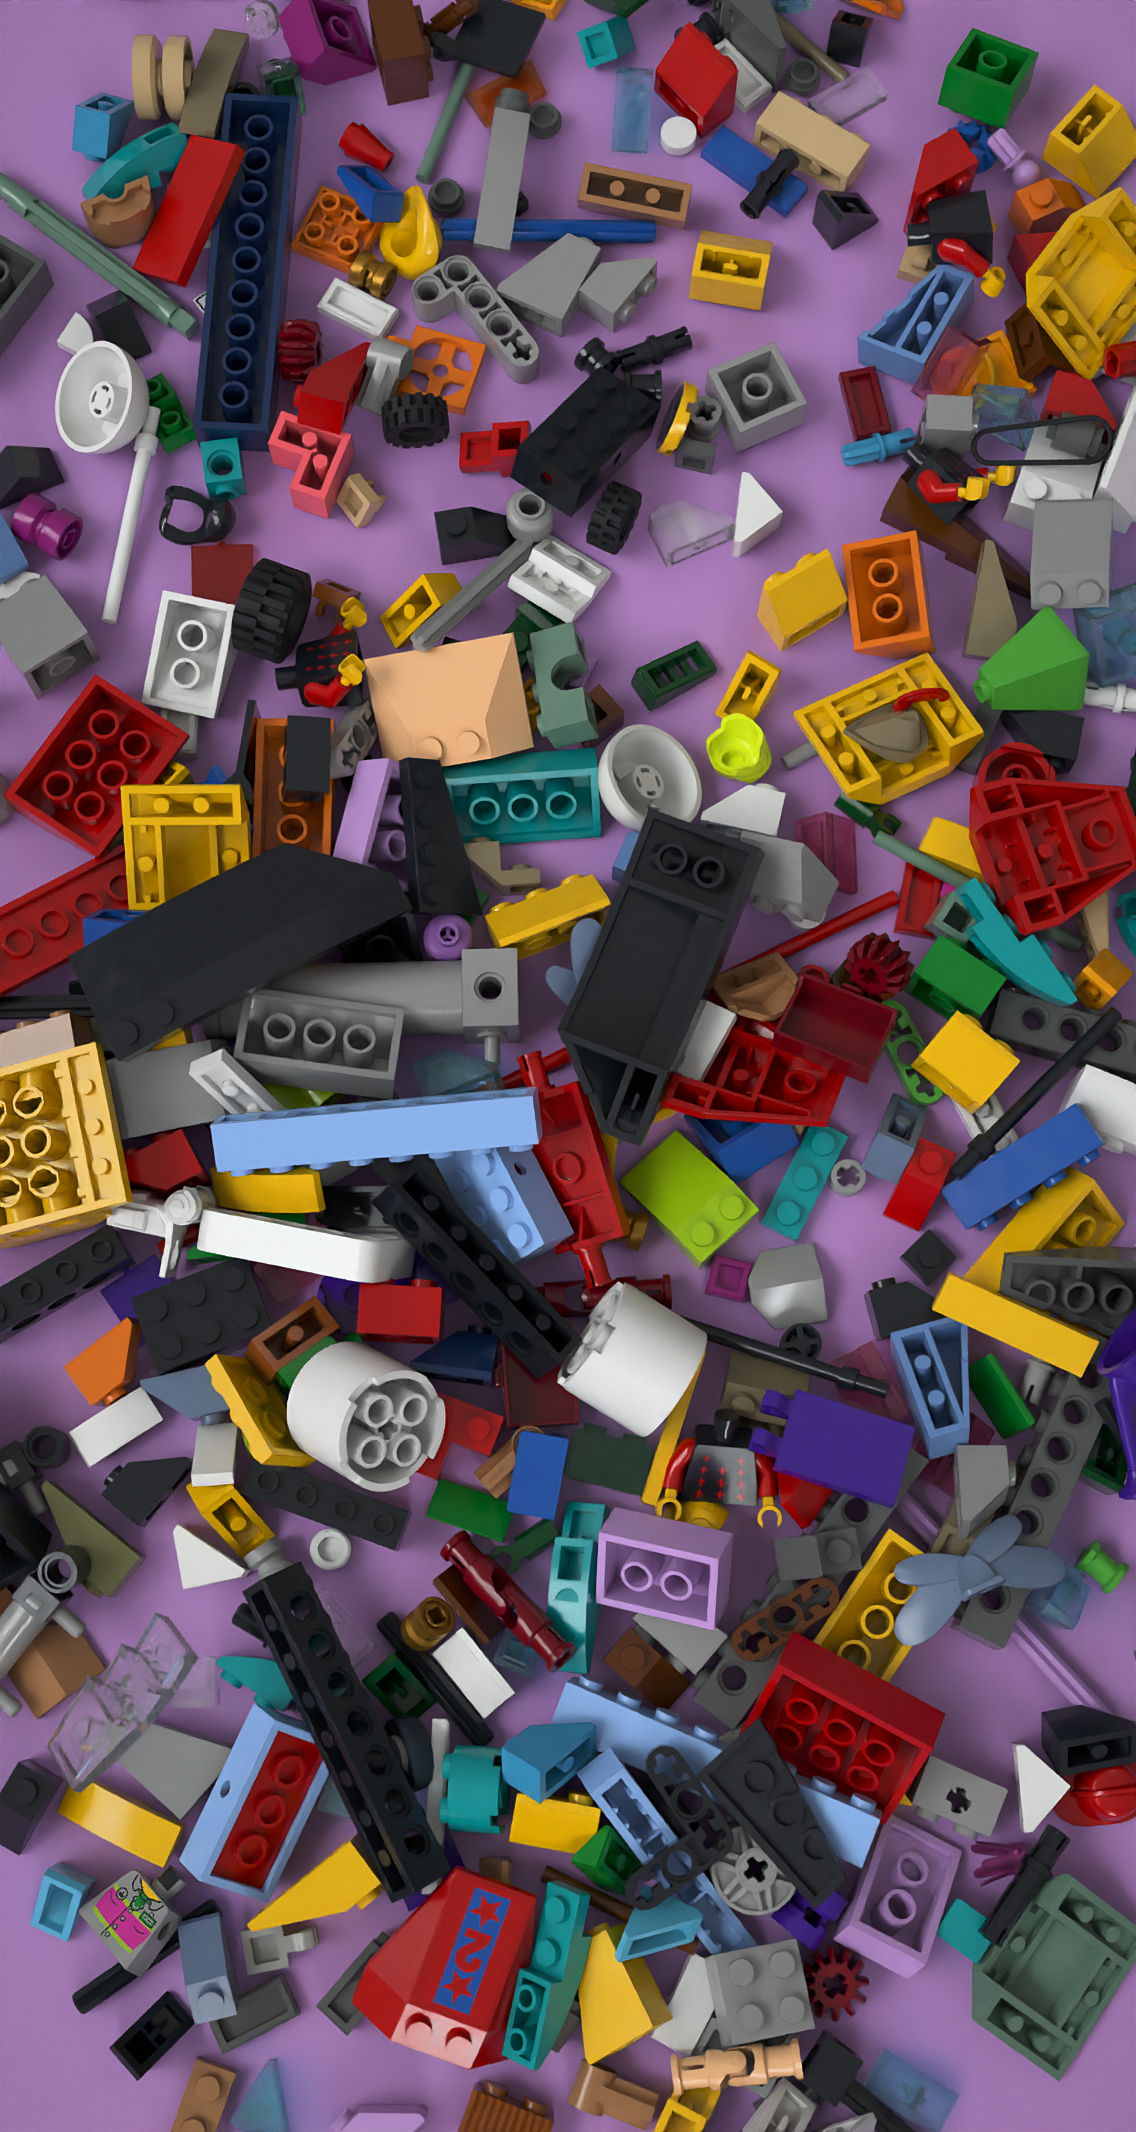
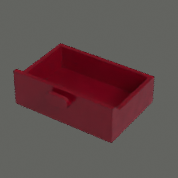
M802 972L798 985L774 1031L772 1046L868 1084L895 1028L898 1010L864 997L861 989L847 983H842L841 987H838Z
M564 1318L572 1327V1318ZM501 1341L502 1363L495 1364L494 1370L496 1388H504L507 1430L520 1429L523 1426L541 1428L579 1425L578 1398L557 1383L562 1363L537 1379Z

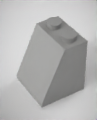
M1113 498L1035 501L1030 570L1031 610L1042 609L1050 606L1052 609L1109 607L1113 576Z
M46 575L39 579L34 578L26 581L18 592L7 599H0V645L37 699L101 659L88 631Z
M210 1039L145 1052L129 1062H119L117 1058L106 1060L122 1140L157 1135L167 1130L174 1129L176 1131L214 1122L220 1115H230V1112L189 1075L192 1061L222 1048L233 1057V1051L227 1045V1040Z

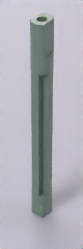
M0 172V199L7 203L10 209L168 328H173L187 340H190L200 328L197 320L187 313L184 307L27 189L18 186Z

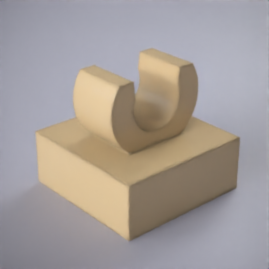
M929 245L907 246L898 269L897 278L918 284L939 265L931 262Z
M360 473L347 477L336 499L338 505L356 528L368 525L374 512L381 509L387 498L385 495L378 496L373 490L375 482L373 480H365Z

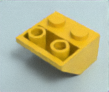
M1094 84L1052 130L1042 159L1091 196L1098 199L1136 159V130L1124 105Z
M702 230L691 274L689 298L760 311L773 242Z
M826 548L816 555L814 552L808 553L788 572L783 573L779 571L771 575L763 584L757 618L782 652L842 616L848 599L828 549Z
M957 1010L910 1066L972 1115L1019 1064L1020 1060L1014 1056V1051L1008 1044L999 1039L994 1040L985 1033L978 1020L968 1014L963 1015Z
M569 1789L568 1796L553 1793L540 1804L518 1790L509 1842L575 1854L597 1833L601 1808L588 1791Z

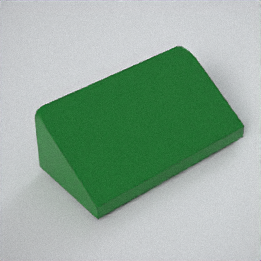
M990 1353L968 1366L969 1387L1001 1438L1007 1439L1035 1424L1033 1415L994 1354Z
M440 1478L426 1517L503 1543L513 1513L507 1511L508 1501L496 1499L494 1496Z
M604 1825L571 1859V1862L600 1889L626 1896L624 1884L627 1876L640 1866L641 1863L626 1841L608 1825Z

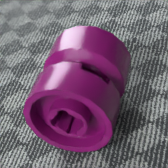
M35 492L23 499L14 514L11 524V532L15 537L33 546L38 544L40 551L59 561L64 560L72 553L83 530V520L81 517L65 508L58 511L54 502Z

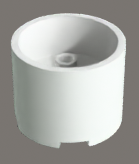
M617 1282L602 1297L588 1316L590 1321L580 1334L583 1340L563 1361L557 1383L562 1385L571 1394L640 1437H646L665 1420L688 1387L704 1354L707 1334L632 1285Z
M349 1341L326 1347L315 1354L303 1366L289 1393L287 1423L293 1440L305 1453L364 1489L385 1492L398 1489L410 1483L409 1477L421 1467L428 1457L434 1458L444 1434L445 1406L443 1399L438 1397L436 1390L426 1376L368 1345Z

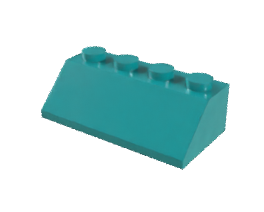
M595 748L514 753L443 767V774L463 844L477 837H487L491 841H499V844L601 837L598 765Z

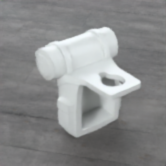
M197 1185L196 1188L184 1186L183 1189L177 1190L170 1197L159 1199L158 1194L154 1191L131 1189L133 1202L111 1208L112 1216L107 1218L106 1224L165 1237V1248L159 1277H175L188 1225L200 1223L202 1208H218L216 1196L211 1188Z

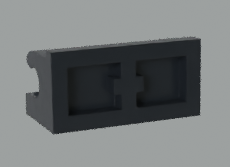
M287 716L284 727L283 802H322V796L329 795L331 718Z
M322 1186L326 1209L323 1211V1214H315L318 1224L326 1226L327 1229L342 1232H398L371 1203L387 1186Z

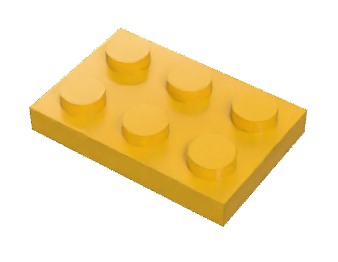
M215 1354L205 1363L212 1377V1386L223 1396L231 1410L229 1414L232 1421L244 1433L249 1442V1451L262 1465L307 1468L316 1460L301 1450L293 1440L287 1423V1402L275 1382L267 1386L247 1358Z

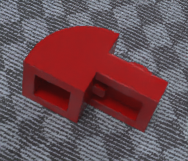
M526 420L492 423V430L462 432L459 453V468L462 473L499 471L502 477H510L518 446L531 434L530 422Z

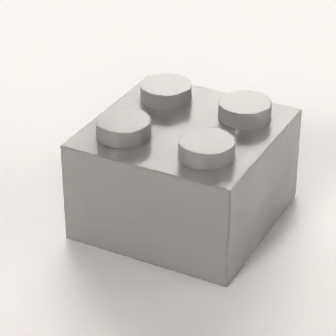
M774 341L707 370L705 393L708 397L714 398L720 403L722 414L719 420L737 453L803 424L807 401Z
M797 1938L715 1954L704 1958L722 2047L815 2029Z

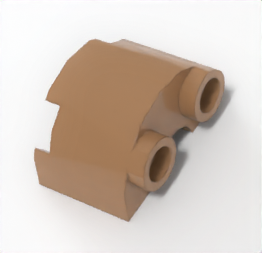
M147 175L125 184L124 193L119 198L110 199L103 193L80 203L88 228L106 247L115 249L120 246L136 243L147 236L157 213Z

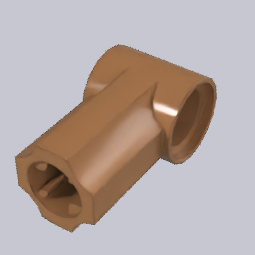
M523 1426L518 1429L507 1443L473 1473L496 1499L501 1497L511 1486L521 1431L527 1430L544 1434L538 1427Z
M582 2058L567 2102L586 2113L595 2116L606 2114L646 2131L656 2108L659 2096L658 2091L618 2076L617 2071L603 2063L597 2062L589 2066L586 2059Z

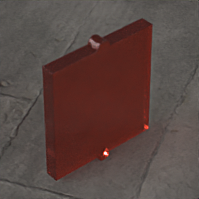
M221 541L218 545L191 546L192 596L236 605L242 585L254 567L253 544L226 545L225 542Z

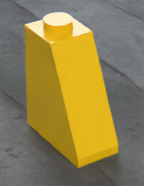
M604 1922L586 1932L592 1935V1940L578 1987L585 2059L589 2066L614 2055L673 2019L643 1956L619 1963L615 1958L617 1947L627 1925L626 1923L610 1928L608 1922Z

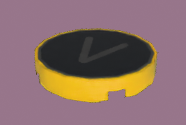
M684 380L677 388L658 434L656 452L670 456L674 449H677L691 418L689 417L691 414L689 412L690 407H687L688 402L694 404L697 400L698 389L695 384Z

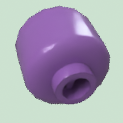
M439 915L430 920L425 927L423 941L426 954L431 961L462 960V949L474 948L472 928L459 915Z

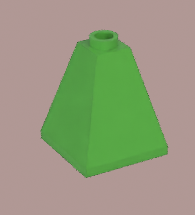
M1047 606L1042 608L979 668L978 680L973 683L974 693L981 703L987 702L992 710H1080L1084 704L1090 654L1053 609Z

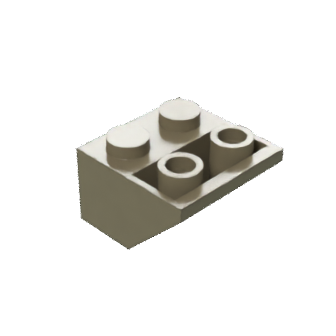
M731 1351L718 1410L731 1409L739 1414L738 1427L750 1428L753 1430V1433L755 1428H761L782 1438L787 1420L759 1412L763 1396L767 1389L780 1392L793 1400L796 1389L808 1393L810 1374L752 1355Z

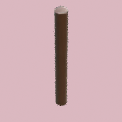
M547 1865L541 1878L542 1882L548 1884V1881L559 1880L591 1894L589 1905L628 1923L634 1909L633 1906ZM695 1937L693 1942L676 1946V1948L694 1955L700 1939Z

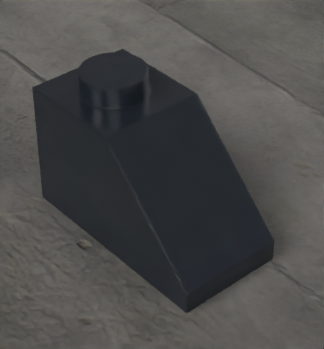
M472 506L434 512L442 565L497 557L514 543L513 536L508 530L505 515Z
M1005 710L1001 723L1015 742L1030 744L1038 748L1044 754L1043 757L1049 765H1052L1055 774L1070 772L1077 760L1084 718L1049 710Z
M894 1277L871 1283L873 1290H869L863 1295L876 1341L890 1338L891 1332L947 1318V1316L932 1310L935 1297L908 1281L896 1284Z
M188 1457L128 1462L124 1468L118 1465L105 1479L103 1484L107 1488L101 1495L139 1527H145L190 1474L193 1460Z
M1083 1705L1041 1712L1042 1748L1060 1777L1136 1762V1722Z
M31 1759L17 1763L0 1792V1845L18 1856L21 1855L64 1781L63 1778Z

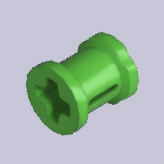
M1096 1539L1081 1553L1073 1568L1078 1572L1085 1571L1101 1585L1102 1592L1109 1594L1123 1579L1129 1569V1565L1125 1562L1118 1563L1101 1549V1543Z

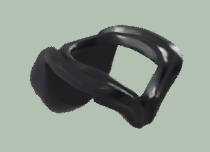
M172 485L165 492L164 500L166 505L161 512L159 531L168 541L184 546L218 542L225 539L233 529L236 522V512L233 505L225 498L213 497L207 499L192 489ZM173 499L195 503L203 510V523L198 530L186 532L167 523Z

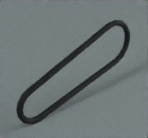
M1082 415L985 428L974 436L971 443V451L977 462L987 466L1091 465L1102 461L1108 456L1113 447L1114 436L1112 428L1103 418L1095 415ZM1088 420L1096 421L1103 425L1108 435V443L1104 452L1092 459L985 460L980 457L976 448L980 437L988 433Z

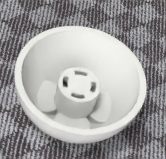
M96 341L81 348L67 364L57 388L55 416L60 435L72 449L87 454L109 453L127 445L143 427L149 410V389L142 369L129 353L113 343Z
M643 724L628 726L611 739L601 756L598 767V787L601 798L610 814L625 827L640 833L649 808L689 823L697 815L702 799V788L698 771L683 746L665 731Z

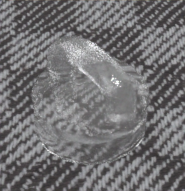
M258 0L249 4L245 9L243 16L244 26L252 37L259 40L267 39L281 29L278 19L280 14L276 6L271 2Z

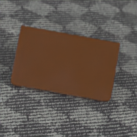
M1027 302L1005 321L1020 379L1030 382L1049 365L1065 372L1074 370V367L1028 309Z

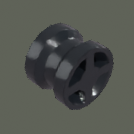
M598 337L586 343L574 360V366L580 371H586L589 377L600 366L613 374L620 363V357L615 352H608L605 349V343Z
M798 1323L785 1331L780 1339L779 1347L798 1354L800 1352L801 1355L815 1359L821 1351L822 1339L819 1332L813 1326Z

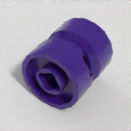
M796 1889L792 1898L779 1910L774 1911L771 1917L815 1952L828 1934L827 1922H836L850 1902L835 1890L824 1902L814 1909ZM809 1906L813 1909V1912L805 1918V1910Z

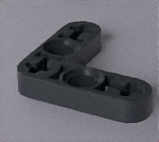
M668 1744L653 1747L646 1757L645 1766L650 1779L686 1832L627 1876L624 1884L626 1898L634 1908L639 1910H650L659 1905L726 1856L734 1843L733 1832L680 1752ZM660 1753L666 1758L672 1755L675 1757L676 1761L672 1764V1769L678 1778L684 1772L690 1777L689 1780L678 1783L670 1794L664 1789V1786L672 1784L668 1776L664 1772L656 1774L653 1771L657 1766L655 1757ZM685 1789H694L701 1796L700 1808L692 1814L682 1812L677 1806L678 1795ZM708 1809H711L714 1813V1816L706 1818L715 1831L721 1828L725 1831V1834L721 1837L723 1845L718 1849L712 1844L707 1847L703 1845L702 1842L706 1840L707 1835L700 1824L697 1825L695 1830H692L689 1826V1823L701 1819ZM675 1851L686 1852L691 1858L690 1870L682 1876H676L667 1869L668 1856ZM659 1863L663 1876L672 1884L664 1889L660 1880L651 1888L653 1895L651 1899L646 1900L642 1895L635 1898L632 1894L637 1889L634 1881L640 1877L644 1882L653 1879L657 1874L651 1867Z

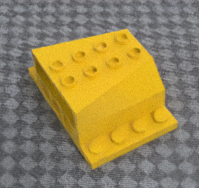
M92 1042L0 1068V1249L24 1246L94 1227L112 1216L111 1208L132 1203L133 1199L102 1044Z

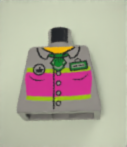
M170 1865L154 1881L139 1870L134 1869L83 1905L78 1912L124 1969L141 1977L178 1928V1922L182 1921L183 1917L170 1903V1900L187 1883Z

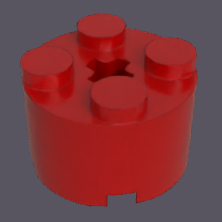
M1010 742L1001 745L1000 748L992 751L984 758L974 777L971 788L1007 777L1056 781V775L1052 765H1049L1043 757L1044 754L1038 748L1026 743Z

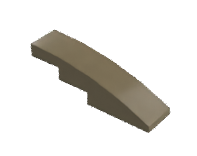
M214 28L200 57L186 97L179 123L180 133L215 138L223 124L225 93H232L241 77V61L249 49V34Z

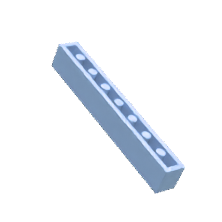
M537 1086L220 1115L210 1125L217 1172L230 1171L231 1176L250 1175L255 1172V1169L270 1168L271 1173H282L293 1170L294 1165L309 1164L310 1169H325L333 1166V1162L349 1161L351 1166H361L372 1163L373 1158L388 1157L389 1162H404L413 1159V1155L428 1154L431 1159H441L452 1156L453 1151L469 1150L470 1155H484L493 1152V1148L508 1146L509 1151L520 1152L532 1149L534 1147L533 1144H539L543 1135Z
M581 1674L580 1678L574 1676L566 1682L550 1724L580 1722L594 1724L596 1726V1750L603 1752L608 1747H611L620 1761L647 1772L645 1760L653 1747L664 1744L673 1746L680 1752L711 1800L723 1806L697 1776L705 1766L729 1745V1743L718 1739V1732L700 1724H696L695 1728L679 1722L681 1717L668 1709L658 1707L656 1711L644 1707L641 1705L642 1699L629 1692L619 1691L617 1695L603 1689L604 1683L601 1680L589 1675ZM660 1753L655 1757L657 1766L653 1771L656 1774L664 1772L674 1785L690 1779L686 1772L678 1778L672 1769V1764L676 1761L673 1755L666 1758ZM786 1762L836 1856L862 1868L883 1811L875 1808L877 1803L874 1800L858 1793H853L852 1797L836 1791L837 1785L830 1780L815 1775L812 1780L796 1773V1766ZM685 1789L700 1796L694 1789Z

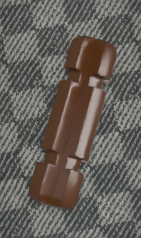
M455 0L456 4L451 2L430 18L431 23L428 21L424 23V28H422L424 36H428L430 40L434 31L444 33L445 35L450 33L465 21V16L469 18L478 11L477 0Z

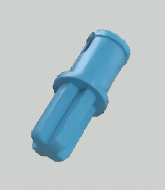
M909 427L905 428V430L880 435L877 432L872 435V438L844 444L841 447V458L845 466L848 467L877 460L879 463L884 462L886 457L906 453L916 443V440L900 443L901 440L914 437L913 430Z

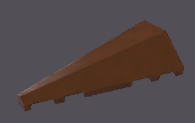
M908 466L900 476L886 502L880 521L902 532L916 530L920 541L947 553L945 560L976 574L981 544L985 540H994L967 515L947 526L908 487V481L915 474V471ZM994 541L1008 590L1031 600L1030 573Z

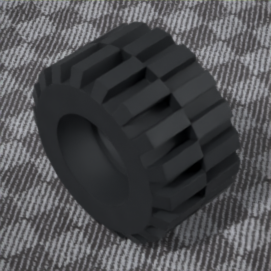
M267 558L259 560L247 575L236 601L231 624L233 647L276 664L282 663L295 648L308 616L312 596V584L309 573Z

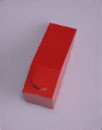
M363 342L311 370L304 385H297L293 406L298 408V424L341 435L358 398L368 370L366 357L371 343Z

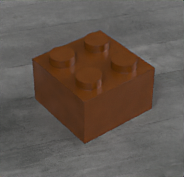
M367 0L372 43L387 106L428 98V82L434 81L430 62L432 53L428 36H424L423 33L424 21L420 5L414 6L412 0Z

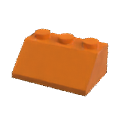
M914 530L841 545L855 653L902 659L918 656L926 652L928 654L936 652L923 549L917 531Z

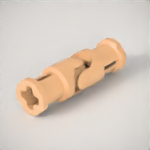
M792 2038L789 2044L766 2047L761 2042L732 2047L725 2050V2052L718 2049L706 2050L705 2055L679 2058L677 2054L670 2055L676 2096L682 2095L684 2090L710 2087L712 2091L726 2088L728 2085L741 2087L768 2084L769 2079L795 2076L797 2080L804 2079L798 2038ZM745 2055L750 2056L755 2062L754 2070L749 2076Z

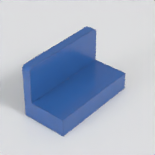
M527 1430L521 1431L507 1503L508 1512L555 1520L569 1435L553 1432V1435Z

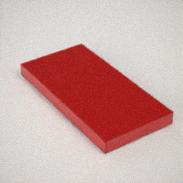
M191 134L132 269L142 276L186 288L245 155V150L236 144Z

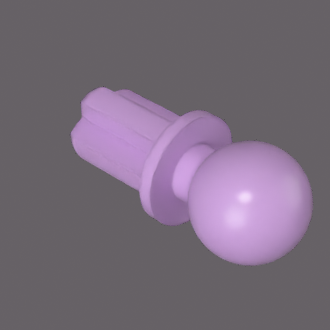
M1000 128L988 138L987 145L1004 165L1001 169L1003 171H1006L1008 168L1013 170L1012 180L1017 188L1022 189L1040 181L1041 170L1038 164L1022 158L1026 149L1020 150L1004 129Z

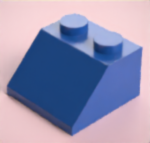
M688 1114L684 1115L687 1124L713 1163L735 1184L751 1177L756 1171L799 1145L792 1126L788 1124L702 1119Z

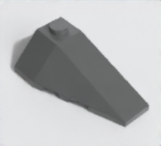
M1101 1246L1004 1252L999 1292L1041 1310H1048L1063 1316L1076 1324L1080 1323L1093 1328L1099 1333L1111 1337L1125 1318L1136 1308V1248Z

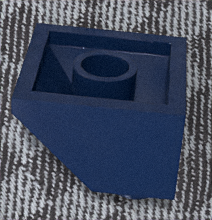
M468 1325V1331L458 1330L410 1361L409 1368L429 1379L493 1387L494 1366L497 1360L499 1338L496 1335H491L492 1330L489 1327Z

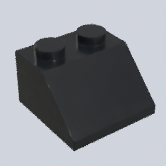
M0 1482V1590L38 1569L42 1558L46 1556L52 1533Z

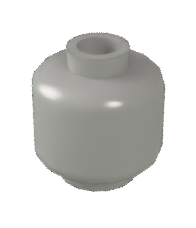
M520 489L508 500L506 507L508 530L514 538L522 542L525 540L533 541L534 543L541 542L553 530L555 523L554 506L529 489Z

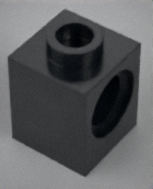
M823 2029L802 2062L804 2079L799 2080L803 2083L800 2090L820 2106L826 2100L836 2107L864 2062L859 2054Z

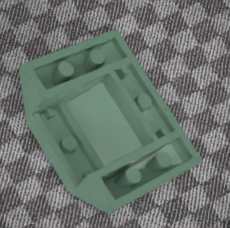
M1068 1873L1054 1877L1048 1882H1043L1018 1922L1012 1928L1003 1946L999 1948L990 1943L978 1964L973 1962L972 2020L1060 2081L1136 1961V1925Z

